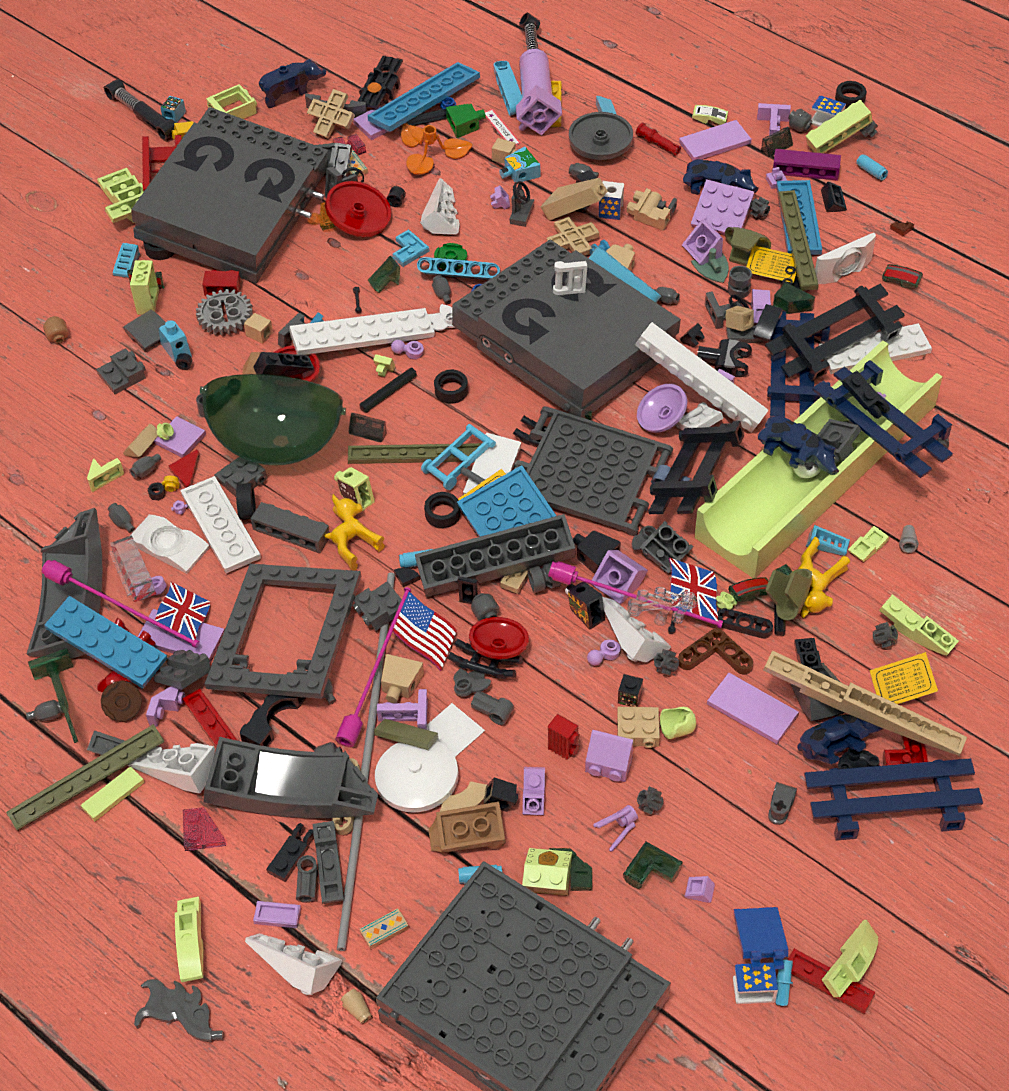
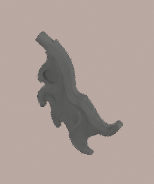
M155 979L147 980L141 985L142 988H149L150 997L145 1007L141 1008L135 1016L134 1025L136 1028H140L142 1020L148 1017L170 1024L173 1021H179L190 1036L200 1041L212 1043V1040L224 1039L223 1030L212 1031L209 1028V1008L206 1003L200 1006L202 996L196 986H192L194 992L189 994L182 984L177 981L173 982L175 989H168L161 981Z

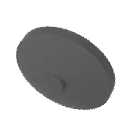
M609 112L585 114L577 118L569 128V143L573 150L590 159L607 160L616 158L628 151L633 142V129L630 123L623 117Z

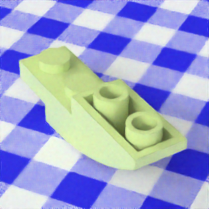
M893 594L879 610L894 622L893 626L900 633L932 651L947 656L959 642L928 616L923 619Z
M199 897L177 901V912L175 913L176 950L181 982L203 978L201 901Z
M867 920L862 921L840 950L843 954L822 979L833 997H840L851 982H858L875 955L878 936Z

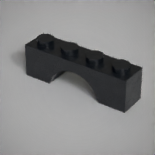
M268 694L262 706L254 711L250 721L242 726L240 730L241 741L269 747L274 740L272 728L269 726L273 716L285 709H298L307 697Z

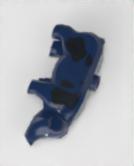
M307 59L303 63L297 62L280 66L278 69L264 74L258 85L261 91L266 94L265 104L268 108L275 107V101L281 94H287L294 90H298L299 95L306 94L308 81L324 77L326 69H320L311 59Z
M693 160L688 163L687 173L683 177V183L690 186L692 194L697 195L700 194V189L705 185L706 180L754 191V193L759 189L753 183L750 169L740 170L733 165L719 161Z
M779 415L771 416L766 421L765 428L758 434V440L764 445V453L772 456L773 451L780 447L785 453L792 455L789 465L795 469L800 464L805 465V462H814L821 470L831 475L839 472L835 465L836 448L833 445L826 444L820 436L807 429L801 423L797 424Z
M844 714L806 730L800 737L797 749L802 751L807 759L833 764L840 759L835 754L844 751L847 747L860 752L866 747L865 741L862 739L884 728L852 715Z

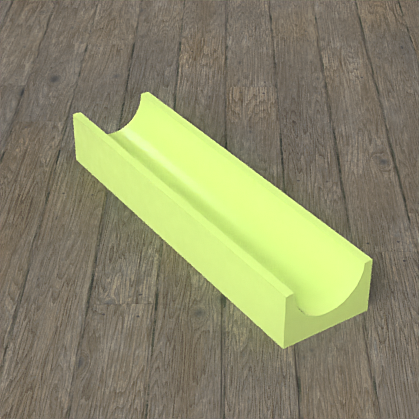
M883 340L850 370L852 373L856 370L859 373L862 372L865 363L869 360L883 370L881 383L877 386L871 383V387L876 392L886 394L885 399L916 424L936 406L943 377L936 373L926 383L916 382L907 378L893 364L888 351V343ZM836 382L832 388H838L842 385V382ZM853 396L847 399L897 441L905 435L903 431L883 415L879 419L874 418ZM820 397L794 422L805 425L807 429L818 435L829 419L842 422L848 421V419ZM861 430L852 443L854 448L852 453L843 462L835 464L839 470L837 474L831 475L821 470L814 477L800 478L795 474L793 467L789 465L792 455L785 453L780 447L773 451L772 456L764 453L762 450L717 491L712 502H705L697 510L695 539L755 579L888 451Z

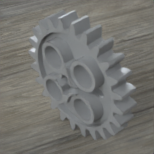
M228 289L223 293L219 290L218 294L213 291L212 296L206 295L207 299H201L202 303H198V308H196L197 321L199 325H202L203 330L207 328L208 333L213 330L214 335L217 332H220L221 335L224 332L230 335V331L237 333V328L243 330L242 325L253 315L250 299H247L246 295L242 296L241 292L236 294L235 290L229 293ZM222 302L225 304L228 322L224 321Z

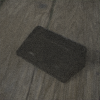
M785 127L763 138L761 152L767 157L775 155V149L785 150L793 146L790 128Z
M351 413L349 434L382 442L387 434L386 422Z

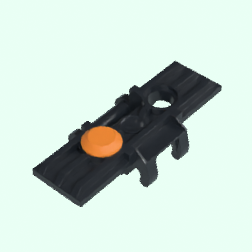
M383 55L377 67L373 69L374 72L368 74L364 87L359 90L361 96L358 101L366 102L367 107L378 108L386 93L389 95V99L392 100L395 95L394 85L396 89L400 87V80L396 74L403 63V59Z

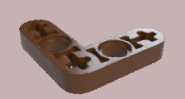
M720 629L709 631L681 651L678 656L679 667L683 670L695 668L715 652L739 674L747 675L753 668L751 656ZM703 646L707 648V651L701 653L697 651V648ZM731 648L736 653L728 655L725 650Z

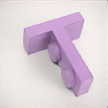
M758 104L757 120L770 121L769 142H775L776 136H779L780 126L777 125H780V121L789 122L788 117L791 105Z
M419 689L418 703L386 702L377 704L378 722L384 719L392 721H417L418 728L427 730V689Z

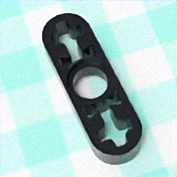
M727 608L720 609L717 612L718 620L723 621L721 628L762 639L772 635L773 624L766 618ZM742 620H746L750 623V625L744 627L741 626L739 622Z

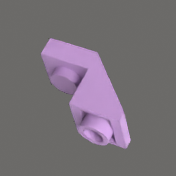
M752 289L751 307L754 310V323H758L765 305H771L769 290Z
M171 686L151 698L146 713L149 726L153 724L155 727L158 726L159 720L164 716V710L179 711L180 704L184 703L182 698L185 697L182 689Z
M524 767L523 814L544 815L545 767Z

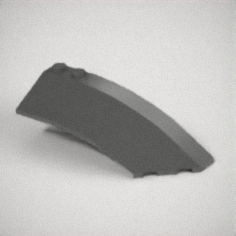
M92 508L78 513L74 517L76 521L69 528L64 527L54 537L56 540L49 546L45 545L40 552L42 553V567L47 560H56L72 569L73 579L102 593V548L97 510ZM42 574L39 611L26 654L34 657L75 658L85 655L81 650L46 630L44 625L69 596L99 613L101 597L71 581L61 586L47 579Z
M219 737L204 790L203 802L265 815L296 818H340L374 815L378 794L374 788L368 785L365 776L359 768L350 761L346 751H295Z

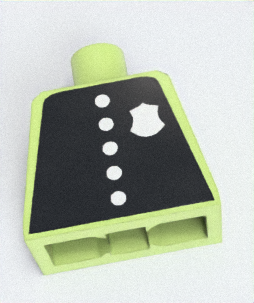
M352 467L344 472L339 471L335 474L334 479L338 482L343 498H348L355 503L361 504L362 511L375 502L367 475Z

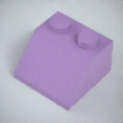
M608 550L592 581L633 593L640 586L648 570L619 550ZM595 586L619 604H622L629 597Z
M592 730L585 772L593 776L607 777L613 781L626 782L632 763L633 740Z

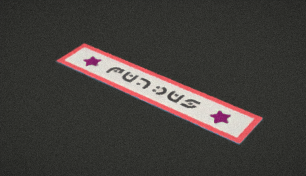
M493 109L485 111L486 118L504 140L515 142L516 145L521 143Z

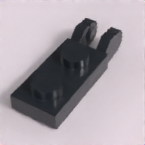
M857 370L842 381L845 388L874 418L879 419L882 417L881 411L884 413L890 411L887 402L881 399L879 394Z
M299 823L267 867V873L284 882L287 881L296 868L298 860L309 849L308 846L314 838L313 829H310L305 834L303 841H300L298 839L305 827Z

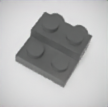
M126 348L110 356L111 362L96 369L97 374L114 394L146 379L144 364L141 361L137 362L134 352H128Z
M829 419L818 433V436L826 444L833 445L836 448L835 464L843 462L854 450L852 443L861 432V428L859 425Z
M243 454L214 474L217 481L235 497L237 484L252 483L255 488L267 479L266 469L254 459L250 461Z
M387 581L373 591L368 587L355 596V603L352 606L358 615L363 614L362 619L367 626L371 625L376 631L394 619L402 599Z
M177 650L167 658L168 666L162 667L153 677L157 683L184 689L209 673V658L204 653L199 655L191 650Z

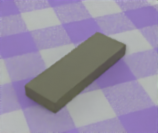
M384 719L374 729L375 736L426 750L438 740L437 732Z

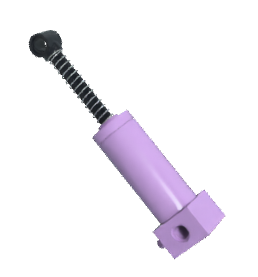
M527 12L521 17L519 25L524 29L525 36H527L526 45L528 46H526L527 51L521 55L519 60L522 100L516 105L517 120L522 122L519 130L524 131L529 127L542 135L562 115L561 101L552 94L548 57L544 51L538 49L536 31L540 26V20Z

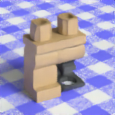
M647 188L645 192L636 190L633 201L638 203L629 202L627 213L634 215L635 221H640L664 231L677 208V199L673 198L667 208L666 201H662V196L659 193L651 192Z

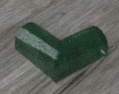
M645 841L623 873V878L629 885L638 889L643 886L652 871L673 882L679 875L683 862Z

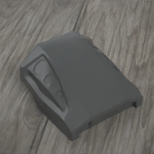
M664 521L640 546V549L668 574L671 571L669 558L681 561L694 546L689 545L682 536L680 537Z

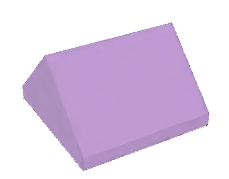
M702 219L682 246L700 265L708 263L709 250L711 248L716 249V259L722 257L723 238L705 219Z

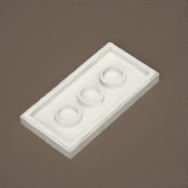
M486 433L485 435L494 440L496 445L493 448L489 447L475 460L471 471L485 480L501 468L506 474L513 469L521 448V442ZM468 478L463 495L478 484Z

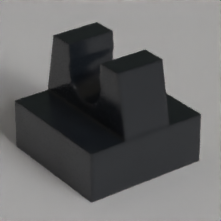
M697 323L680 338L683 344L687 342L693 348L699 343L696 339L700 342L705 338L701 332L702 326Z

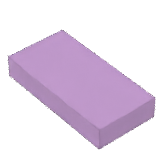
M257 901L253 922L257 925L297 928L301 906Z

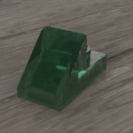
M390 255L368 279L369 283L379 293L390 281L399 285L400 266Z

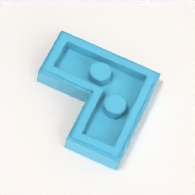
M408 229L396 236V242L403 248L392 255L393 259L404 267L430 252L429 246Z

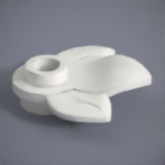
M441 304L440 313L428 314L434 330L454 328L452 325V307Z

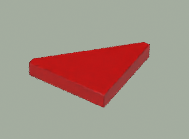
M197 449L169 465V470L185 488L191 485L192 478L194 477L199 457Z

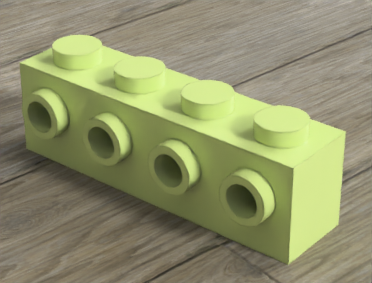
M861 100L851 104L844 111L823 122L815 130H811L806 135L807 145L814 153L827 152L873 122L870 110Z

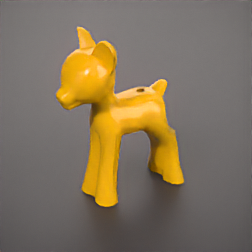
M333 494V512L344 523L334 528L331 533L325 534V538L333 541L338 547V554L351 570L356 571L358 567L356 561L358 558L348 550V541L354 536H358L375 550L381 552L385 547L383 544L384 537L372 532L354 518L362 512L361 504L355 503L348 498L339 500Z
M817 537L812 539L808 548L802 554L800 559L801 565L798 568L812 571L810 586L812 590L808 593L801 611L802 618L809 612L818 613L826 607L832 606L833 599L822 591L836 577L848 570L847 565L850 563L848 557L842 556L824 574L813 568L811 558L818 551L817 547L820 545Z

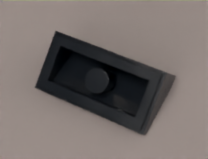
M827 182L821 189L826 212L846 211L847 208L841 186Z

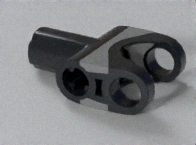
M723 339L719 342L718 348L699 346L697 356L706 363L715 364L714 369L716 371L721 369L735 377H744L748 374L749 367L737 359L749 357L752 353V347L745 342ZM744 348V349H747L748 351H747V352H744V351H742V350H740V349ZM742 368L745 371H738L737 369Z

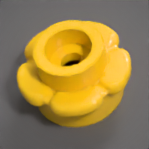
M166 476L161 483L168 492H174L180 486L179 479L175 476Z

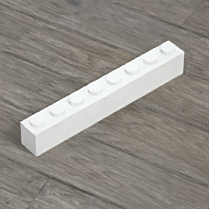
M653 322L636 342L635 345L642 352H645L671 374L677 376L686 385L698 392L699 395L726 413L728 417L735 421H741L742 427L749 432H752L768 412L767 408Z

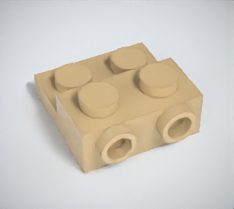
M618 707L617 736L632 739L633 746H643L645 748L659 747V707Z

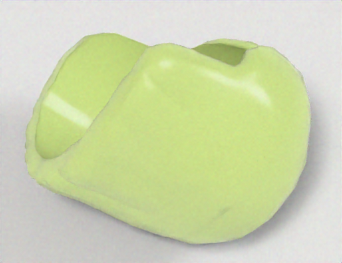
M688 707L663 709L661 711L660 727L662 733L668 739L691 734L696 728L695 714Z

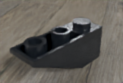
M261 352L253 366L258 379L268 381L280 380L314 369L308 355Z

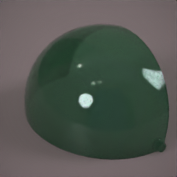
M264 374L230 375L216 378L208 382L204 387H200V394H203L205 419L217 440L235 455L263 465H287L300 462L315 455L329 443L338 428L341 416L346 414V408L343 407V399L337 392L323 385L297 378Z

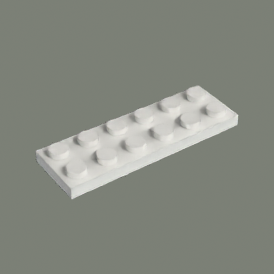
M919 323L902 327L898 336L886 342L888 343V351L892 361L929 354L932 351V347ZM882 331L875 332L824 359L830 364L828 369L830 374H834L844 366L851 370L882 341L880 338Z
M215 476L180 490L182 497L225 573L261 559L258 549Z

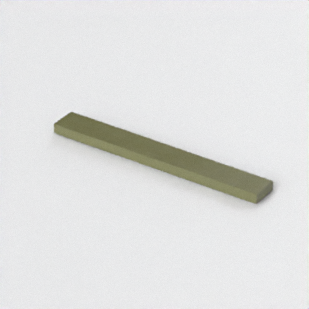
M795 190L778 191L779 203L801 291L817 290L819 284Z
M482 443L462 444L457 449L469 456ZM451 444L348 446V464L424 463L427 459L433 461ZM451 454L443 462L462 461Z
M153 724L6 813L18 831L165 742Z

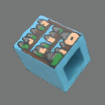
M169 96L160 107L162 116L167 120L173 119L175 123L186 112L184 100Z

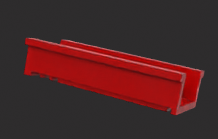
M175 135V146L150 147L149 136H142L143 191L151 183L152 173L159 172L160 170H152L151 163L166 162L182 140L181 135Z

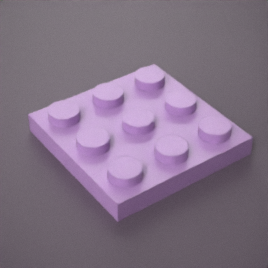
M706 180L691 221V226L696 227L702 219H705L717 233L725 235L727 227L743 228L755 195L754 191Z

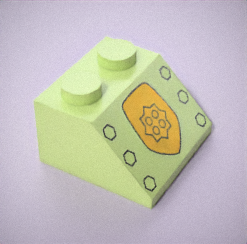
M529 848L524 865L522 885L536 893L568 896L572 852Z

